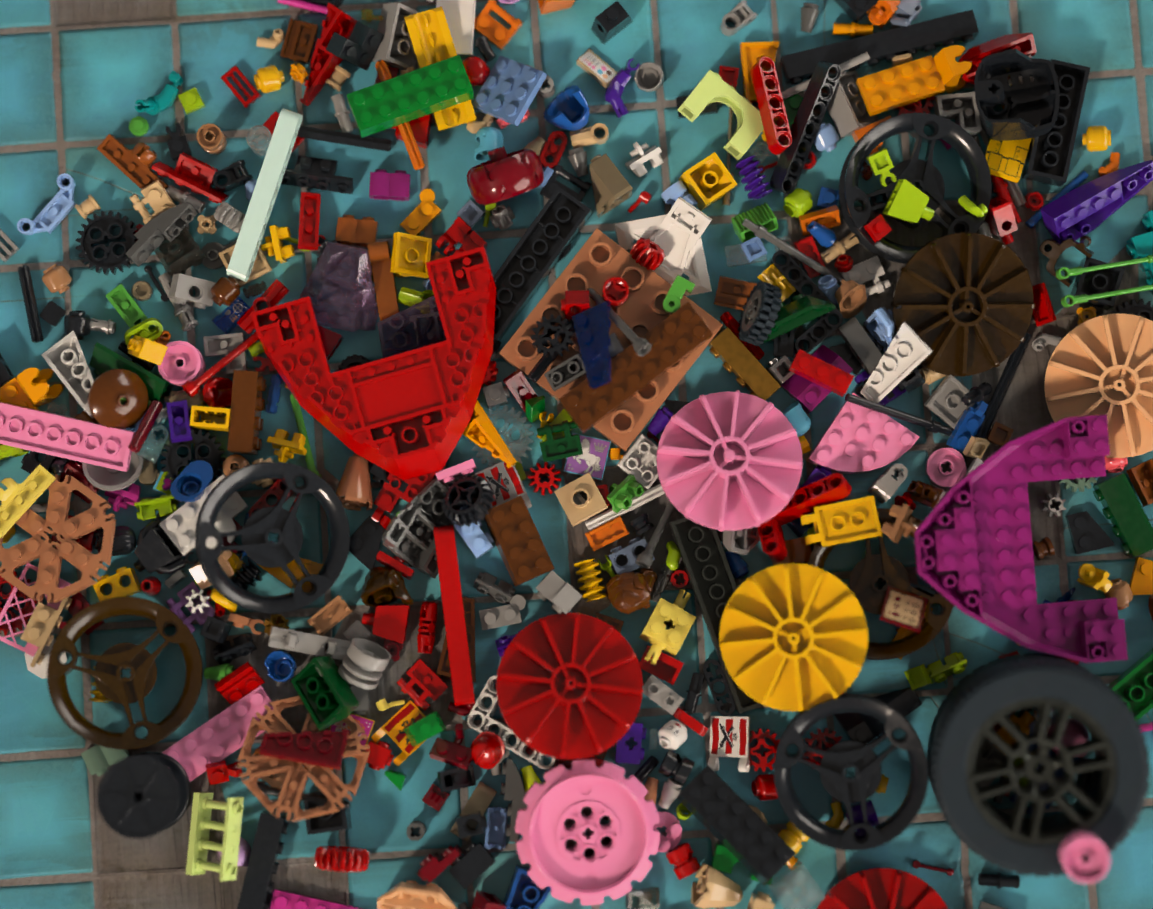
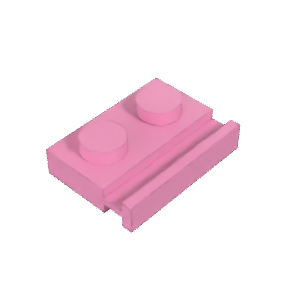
M470 459L435 474L438 481L445 484L455 480V477L461 474L466 476V474L473 473V470L477 467L474 460Z

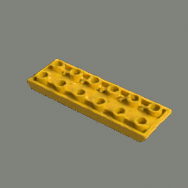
M442 6L404 17L419 69L457 56ZM471 100L433 113L438 131L476 121Z

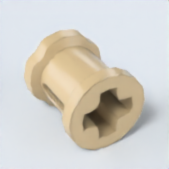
M336 65L335 72L325 82L340 92L342 90L341 86L347 78L351 77V74Z
M91 194L81 204L74 205L85 220L93 211L101 209Z

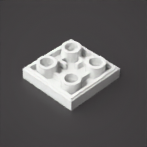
M640 434L617 463V466L627 474L634 475L636 481L649 490L658 478L656 461L658 446L646 436Z

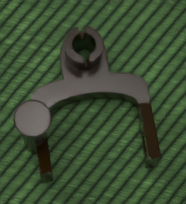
M1083 236L1080 238L1079 243L1072 238H1068L1061 245L1054 239L1044 240L1040 245V251L1050 259L1046 270L1056 277V262L1062 252L1071 246H1074L1088 258H1091L1094 252L1086 248L1091 244V238ZM1047 244H1050L1052 246V249H1049L1047 247ZM1066 278L1064 280L1058 279L1067 287H1069L1073 282L1069 278Z

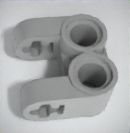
M895 464L889 467L873 482L867 491L874 495L882 504L886 503L907 478V468L903 464ZM895 470L898 472L896 479L892 477L895 475Z

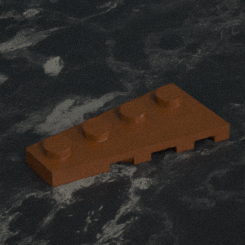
M462 597L472 681L476 683L475 599ZM445 635L437 674L451 677Z

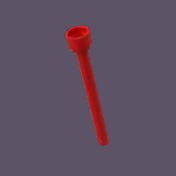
M253 333L196 380L185 382L182 388L188 396L192 398L198 394L202 384L258 341L257 333Z

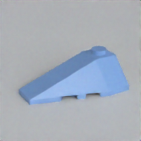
M883 307L874 311L863 324L870 334L884 347L883 351L886 352L895 337L896 330L892 311Z

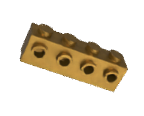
M728 327L709 343L710 353L716 359L719 357L724 362L722 364L729 373L733 372L737 378L735 380L742 388L746 386L751 392L750 395L766 401L781 387Z

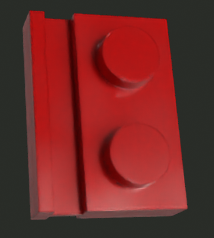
M246 662L214 685L230 705H233L265 682L250 663Z

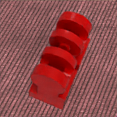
M459 216L435 244L438 248H441L449 242V245L444 250L446 255L454 251L459 243L462 244V247L455 250L454 254L488 246L487 242Z

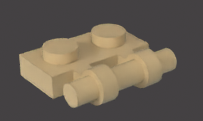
M159 180L141 189L143 198L139 199L136 193L129 197L133 203V208L138 210L144 218L142 221L145 224L162 212L176 206ZM147 203H149L152 209L154 210V212L151 214L144 206Z

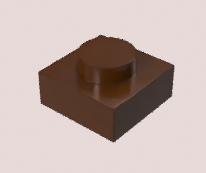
M995 421L987 436V440L1003 447L1009 442L1014 430Z

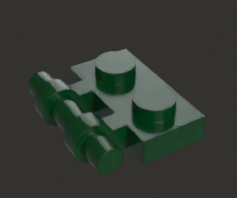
M565 420L560 424H546L544 427L537 428L538 436H547L546 441L540 442L544 462L583 454L579 434L571 435L570 432L571 429L578 428L574 421L568 422V420ZM564 431L565 437L553 439L552 433Z

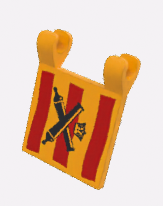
M410 700L371 736V739L374 742H378L387 734L402 750L393 760V763L399 766L425 742L423 741L413 747L403 729L426 716Z

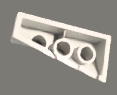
M72 331L41 355L81 407L93 419L94 417L88 405V394L94 379L77 336Z

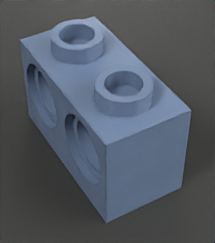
M639 537L629 541V546L622 548L620 545L610 550L612 554L608 557L617 575L640 568L635 563L637 556L634 554V549L637 546H642L646 550L648 544L645 538L641 540ZM617 556H626L627 564L619 566L616 563Z

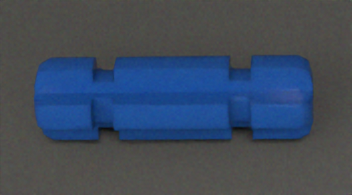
M271 375L270 383L272 385H269L267 401L269 402L265 408L267 413H277L278 406L276 403H279L281 392L279 385L282 384L283 380L280 375Z

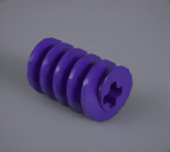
M756 155L745 158L735 165V169L740 170L738 176L744 177L741 183L747 184L744 190L750 191L747 195L748 198H754L753 200L760 199L773 191L772 189H765L769 182H762L766 175H759L763 168H756L760 163L759 160L753 161Z

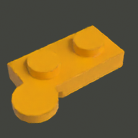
M431 189L421 191L419 196L421 203L400 223V226L408 234L418 236L442 212L434 203L435 193Z

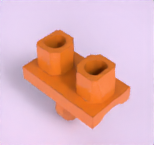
M879 0L868 14L869 21L874 25H879L882 29L898 10L897 6L900 4V0Z

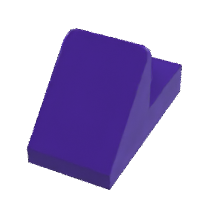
M187 400L167 403L172 443L192 440L191 417Z

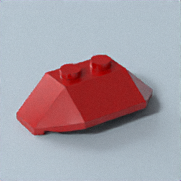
M1006 34L969 48L958 61L972 63L970 70L961 75L962 79L975 85V75L979 63L983 58L991 54L1017 49L1031 58L1037 52L1033 34Z

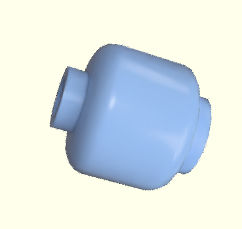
M825 122L821 123L813 143L818 151L826 150L828 153L837 147L835 143L838 142L839 135L833 125L830 123L826 124Z

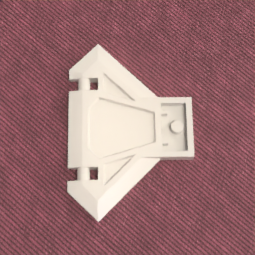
M679 197L668 214L614 224L618 244L626 251L631 250L634 245L633 242L635 240L638 241L640 238H648L663 249L665 258L661 265L652 271L671 285L677 275L682 277L684 273L690 277L688 281L694 283L695 287L691 294L686 291L685 296L712 292L701 239L702 234L712 221L709 216Z

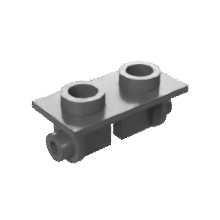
M480 572L473 587L481 594H488L494 597L496 601L509 605L516 591L513 585L500 580L497 586L495 585L497 577L487 572Z

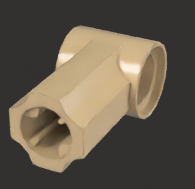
M602 123L569 132L573 149L594 144H604L609 139L608 128ZM597 130L605 132L602 138H597L594 134Z

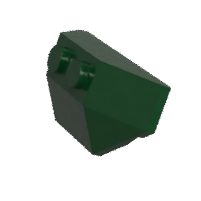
M802 294L791 299L792 303L787 305L784 302L779 305L781 306L780 311L777 312L778 318L775 319V325L771 327L772 332L770 335L768 334V338L766 341L764 340V343L836 309L835 305L808 295L803 297Z

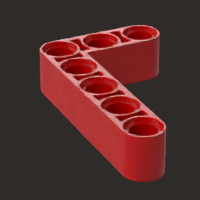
M833 473L797 489L786 507L776 516L757 527L762 549L774 562H781L787 556V548L781 526L814 512V507L832 504L847 497L851 493L852 487L844 476L840 473Z

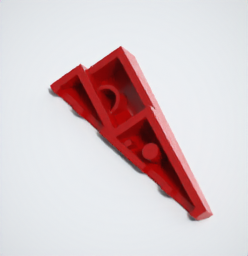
M328 3L326 7L328 9L327 16L322 21L323 30L320 39H317L309 67L311 72L309 79L304 84L306 89L303 99H300V102L308 107L326 84L325 81L334 73L336 65L339 66L343 60L326 50L333 33L336 32L349 39L357 23L356 19L331 3Z

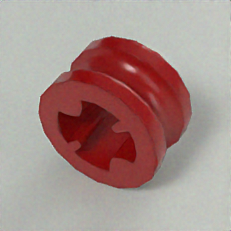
M683 570L673 572L670 578L672 585L677 588L686 586L689 581L687 573ZM679 573L684 575L683 579L685 580L683 584L680 582V585L676 584V579L674 578L676 574L679 576Z

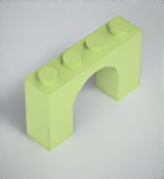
M709 70L677 110L693 122L710 103L720 102L731 107L737 117V128L723 149L738 161L764 130L760 111L752 105L749 99L743 98L737 93L733 86L724 82L719 74Z

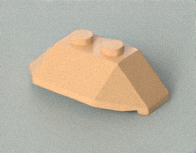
M413 880L400 882L377 899V909H458L442 887H438V885L433 883L422 885Z

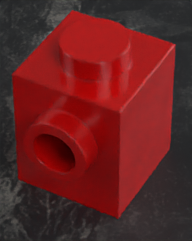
M370 740L368 742L370 749L367 750L370 751L367 763H369L368 767L379 771L380 768L385 769L386 766H390L395 756L392 754L393 749L389 748L390 744L379 740L378 743Z

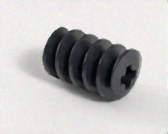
M247 559L249 566L242 564L243 571L236 569L237 576H231L230 579L240 587L250 591L249 584L255 587L257 585L255 579L262 581L263 578L259 568L250 559Z

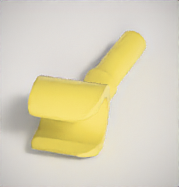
M384 698L376 702L379 711H385L394 706L405 704L404 699L387 703Z

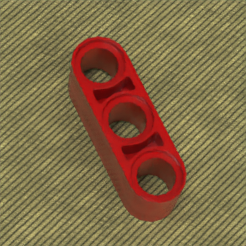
M278 479L250 508L248 512L249 517L256 510L275 506L269 505L268 498L271 495H276L278 502L284 492L281 479ZM290 490V492H289V494H288V496H287L285 502L289 499V497H290L294 492H292V491Z

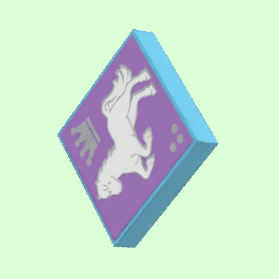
M579 434L583 454L567 457L563 472L580 476L590 473L593 479L602 480L611 441Z

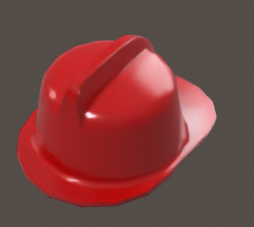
M490 731L479 734L470 745L472 760L476 765L484 769L495 767L505 753L503 740L499 735Z

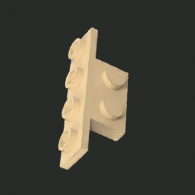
M70 596L62 600L58 610L38 602L20 638L39 647L31 662V667L34 668L36 664L40 665L45 657V654L42 652L45 646L49 647L54 638L52 632L55 627L59 628L64 618L61 617L64 609L68 610L73 600Z

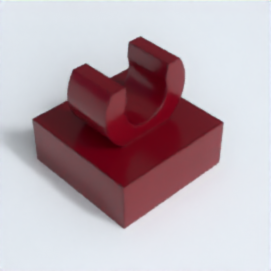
M433 783L422 801L439 811L450 794L448 792L440 793V787Z

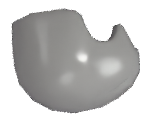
M654 62L642 63L634 76L636 85L646 92L656 91L664 82L662 68Z

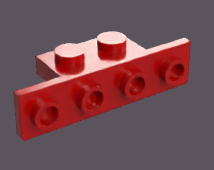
M184 152L180 154L175 169L160 161L151 167L159 176L169 177L174 180V183L180 186H187L191 188L192 192L199 195L203 194L214 203H222L229 198V195L212 187L213 176L218 169Z

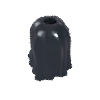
M115 526L111 557L131 553L136 548L135 532L128 526ZM102 527L94 533V537H98L97 544L94 545L98 553L102 549L104 535Z

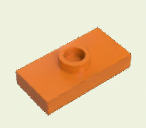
M621 516L585 533V536L594 552L628 535L629 532Z

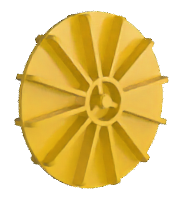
M787 563L763 569L749 577L737 588L728 601L722 615L719 633L720 649L730 676L739 688L752 699L778 710L805 711L825 701L838 698L851 686L858 676L866 657L868 629L858 600L840 579L815 566Z

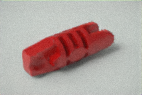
M425 601L421 606L420 623L418 625L419 633L417 635L419 653L431 654L433 650L438 606L435 602Z

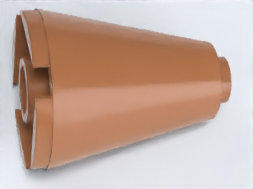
M353 454L352 457H349L335 492L342 502L344 509L361 511V507H367L366 510H370L373 506L369 461L358 454Z

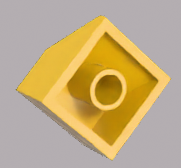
M715 152L683 172L679 178V181L682 180L687 187L688 194H692L698 202L696 205L700 211L716 202L737 186L736 181Z

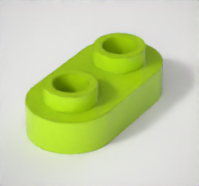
M148 318L133 326L124 334L126 345H128L132 335H137L151 341L157 339L163 332L162 324L156 318ZM150 325H155L153 329H148Z

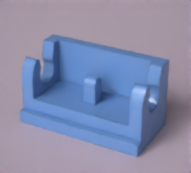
M488 806L484 849L497 848L503 850V848H506L508 807Z

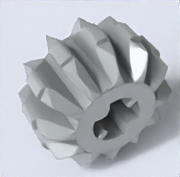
M222 202L216 208L214 218L234 232L240 233L245 214L227 202Z

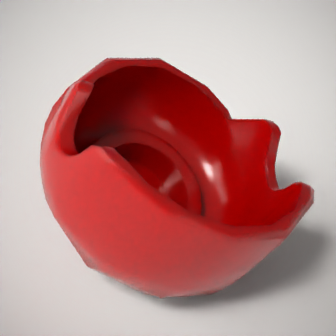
M467 57L462 63L471 85L483 86L490 73L488 64L479 57Z

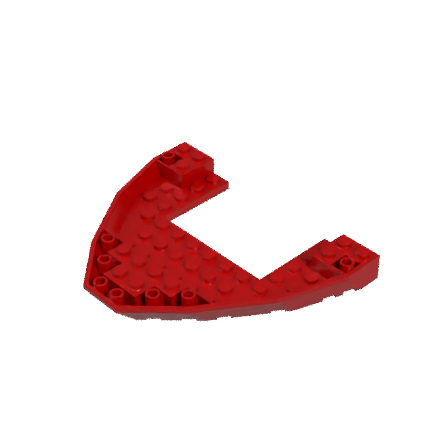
M484 246L425 263L446 341L331 373L312 301L309 296L251 313L256 333L265 354L299 405L354 453L402 480L443 470L471 420L494 347L497 288Z

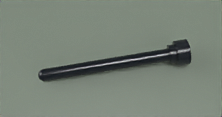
M257 781V786L266 796L279 797L280 788L269 787V784H266V782ZM303 793L300 801L326 805L328 799L324 796ZM341 800L345 807L344 809L350 808L351 804L349 801Z

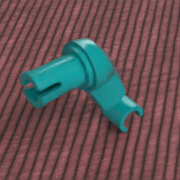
M172 71L168 78L172 84H166L158 95L148 97L146 100H137L135 104H140V106H135L136 111L156 115L171 107L179 92V89L176 87L183 84V78L176 71Z

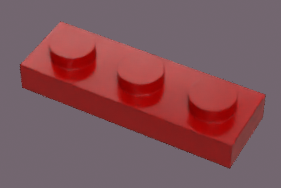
M301 192L298 249L318 250L321 193Z

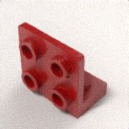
M439 471L402 480L409 484L404 493L398 490L401 487L400 478L390 473L386 479L389 481V484L384 482L383 488L410 503L436 478L435 473ZM397 480L399 482L398 487H393L391 483Z

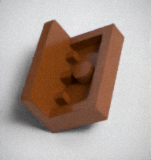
M1152 458L1126 470L1143 507L1153 503Z

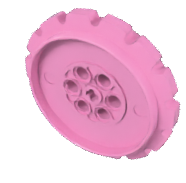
M592 758L572 760L570 768H565L563 764H559L543 774L545 782L542 784L534 782L523 797L527 807L518 810L515 823V832L522 835V838L516 841L518 855L522 864L529 863L531 865L527 870L528 875L541 889H544L546 886L551 887V896L567 903H572L574 898H579L581 905L602 904L603 898L606 895L611 896L615 900L632 890L631 881L637 880L641 882L652 867L648 856L657 854L660 842V832L653 829V826L659 823L658 812L653 800L644 799L648 793L645 786L634 775L625 778L623 767L609 761H603L601 766H596ZM586 806L592 809L591 814L588 816L581 814L582 808ZM604 815L610 817V821L606 825L599 823L600 818ZM567 818L575 820L572 827L564 826V821ZM587 827H589L592 831L589 833V836H586L585 833H582L586 831ZM602 837H611V842L608 845H602L600 843ZM568 839H574L576 844L574 847L568 848L565 846V842ZM586 848H593L594 853L592 856L587 857L583 854Z

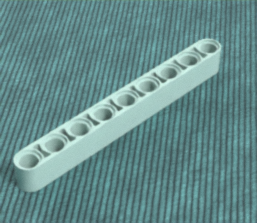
M284 108L279 114L228 265L227 276L247 282L250 277L302 123V114Z

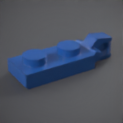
M983 401L975 402L973 407L970 406L968 410H965L946 445L963 454L971 436H975L982 425L988 404Z

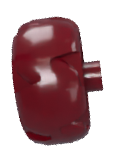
M504 146L488 151L490 160L472 167L467 173V184L471 195L478 204L483 205L500 202L540 186L544 180V171L535 151L532 149H522L507 154Z

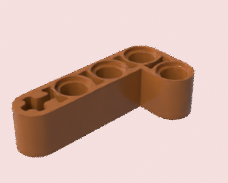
M387 240L367 243L380 322L400 320L394 273L390 272L392 258L390 245Z

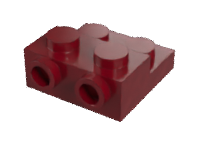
M456 844L454 847L450 845L441 855L437 852L434 855L430 853L421 861L420 865L422 867L417 872L418 876L423 881L428 880L431 883L461 854L462 849Z

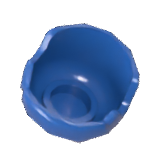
M274 650L268 654L264 661V665L268 670L267 675L275 681L286 682L294 676L297 665L294 657L288 652Z

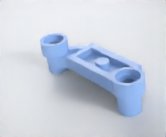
M63 173L58 176L57 185L60 187V191L34 220L22 218L18 221L17 229L24 235L42 232L51 234L69 214L74 205H76L74 203L75 182L69 174Z

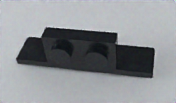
M298 155L295 169L286 168L281 182L282 185L346 194L353 193V178L336 176L337 161Z

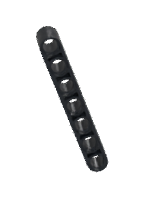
M820 61L816 65L790 129L792 144L780 154L770 179V186L773 190L790 194L796 188L841 76V68L838 64Z

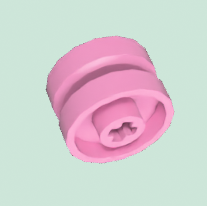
M179 340L166 345L168 348L161 366L157 365L161 376L178 387H182L187 381L196 380L205 372L206 368L205 358L200 350L188 342Z
M1086 831L1072 832L1061 842L1058 851L1060 863L1069 877L1075 881L1085 884L1094 883L1103 878L1109 870V852L1102 841L1093 833Z

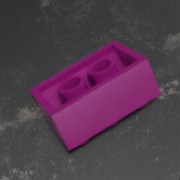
M823 344L812 354L849 374L853 371L838 354ZM795 373L781 385L795 401L801 403L802 408L808 414L831 392Z

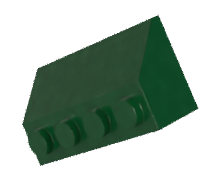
M96 342L89 364L95 368L94 373L101 375L111 369L129 370L137 374L145 383L149 401H160L162 405L165 403L164 397L169 396L174 387L173 385Z
M1125 473L1112 476L1094 485L1093 494L1096 500L1102 503L1104 507L1102 509L1103 514L1107 519H1110L1114 535L1120 538L1122 542L1121 549L1124 554L1131 558L1153 550V527Z

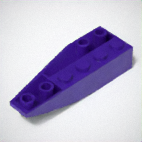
M1145 161L1106 174L1042 207L1043 223L1051 237L1061 245L1068 238L1076 241L1093 231L1153 180V161Z

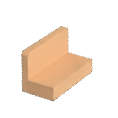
M224 550L218 557V561L227 576L231 577L234 575V571L227 560L233 554L231 550ZM199 561L196 562L189 571L199 588L203 590L212 584L205 576Z

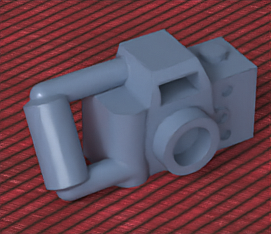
M902 0L890 22L893 25L905 27L910 25L923 8L920 5L921 0Z

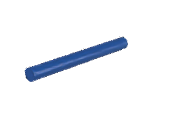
M1085 171L1081 172L1044 206L1074 190L1089 175ZM1041 209L1025 222L1029 228L1042 218Z

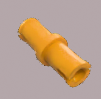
M851 22V24L833 23V35H850V38H854V36L873 34V24H856L855 22Z

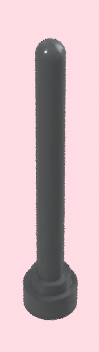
M589 288V296L633 343L634 351L639 356L646 355L651 349V344L645 338H639L593 288Z
M670 500L645 552L643 551L639 554L635 561L642 568L650 569L653 563L652 554L675 508Z

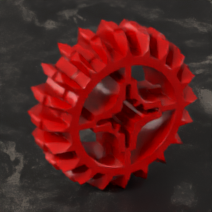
M328 845L320 846L316 849L314 860L315 866L322 870L362 872L368 869L370 857L366 849Z

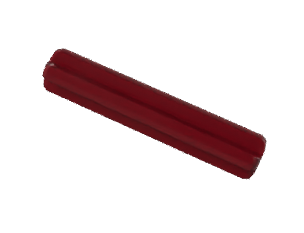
M153 400L128 445L131 452L138 453L163 408L160 401Z

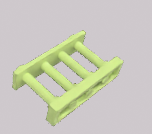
M212 792L193 793L186 865L187 875L206 874V870L220 872V881L236 880L244 797H227V802L213 800ZM212 808L226 811L225 823L211 821ZM210 829L224 831L223 843L209 841ZM208 849L222 852L221 864L207 862Z

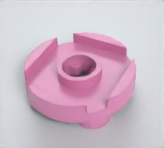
M938 449L928 457L925 473L933 484L939 487H952L965 477L967 471L965 459L956 449ZM948 462L950 464L949 468L951 469V471H946L944 473L942 471L943 468L941 467V464H946Z
M658 811L659 823L655 824L653 829L656 830L658 827L662 828L665 826L667 833L666 836L662 835L660 837L658 852H668L679 844L682 837V827L677 817L672 813Z

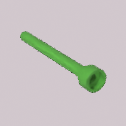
M291 393L290 400L298 432L306 437L304 447L307 453L304 457L307 469L322 478V475L315 468L301 407Z

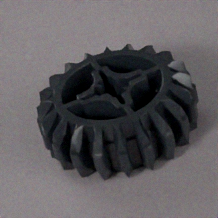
M466 474L465 478L459 476V481H453L451 487L447 486L448 492L443 493L445 498L441 500L445 516L453 524H458L461 527L464 525L470 527L471 523L477 525L479 519L484 520L483 516L485 514L489 515L488 509L493 508L492 502L495 501L493 496L495 493L490 483L483 477H478L475 474L472 476Z

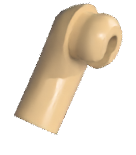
M275 29L273 35L269 38L258 37L257 47L276 48L284 41V32L281 29Z
M486 114L482 121L468 122L466 128L470 133L476 134L479 129L490 127L495 117Z

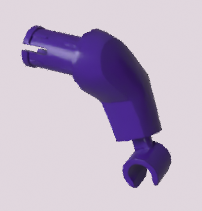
M634 58L627 61L626 69L621 68L615 75L605 93L606 102L611 103L618 118L629 113L621 96L624 87L632 77L630 72L639 68V63L634 68L630 67V62Z

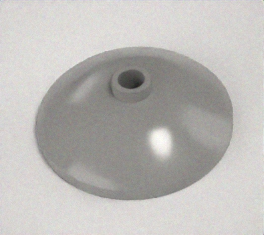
M141 449L138 453L132 452L129 471L127 472L82 462V467L87 480L93 486L104 491H117L130 486L137 480L143 469L144 458Z

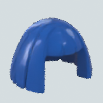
M576 85L565 88V91L562 90L557 94L556 99L549 103L548 108L544 112V118L547 122L557 128L568 131L582 129L587 125L590 114L586 98L581 89Z

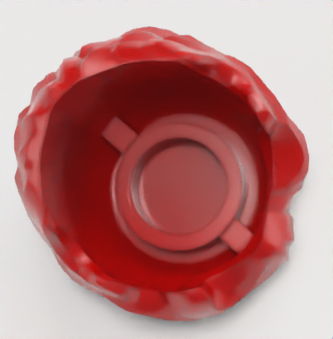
M210 378L203 388L205 403L209 407L216 408L231 406L233 382L228 378Z

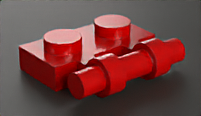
M421 658L406 672L411 680L407 683L401 678L397 682L402 688L401 691L404 694L407 693L415 701L414 704L417 707L420 706L424 711L431 706L425 700L428 696L436 701L449 687ZM415 684L424 691L421 695L412 688Z

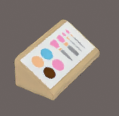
M590 49L576 61L578 66L605 89H607L617 74L612 67Z

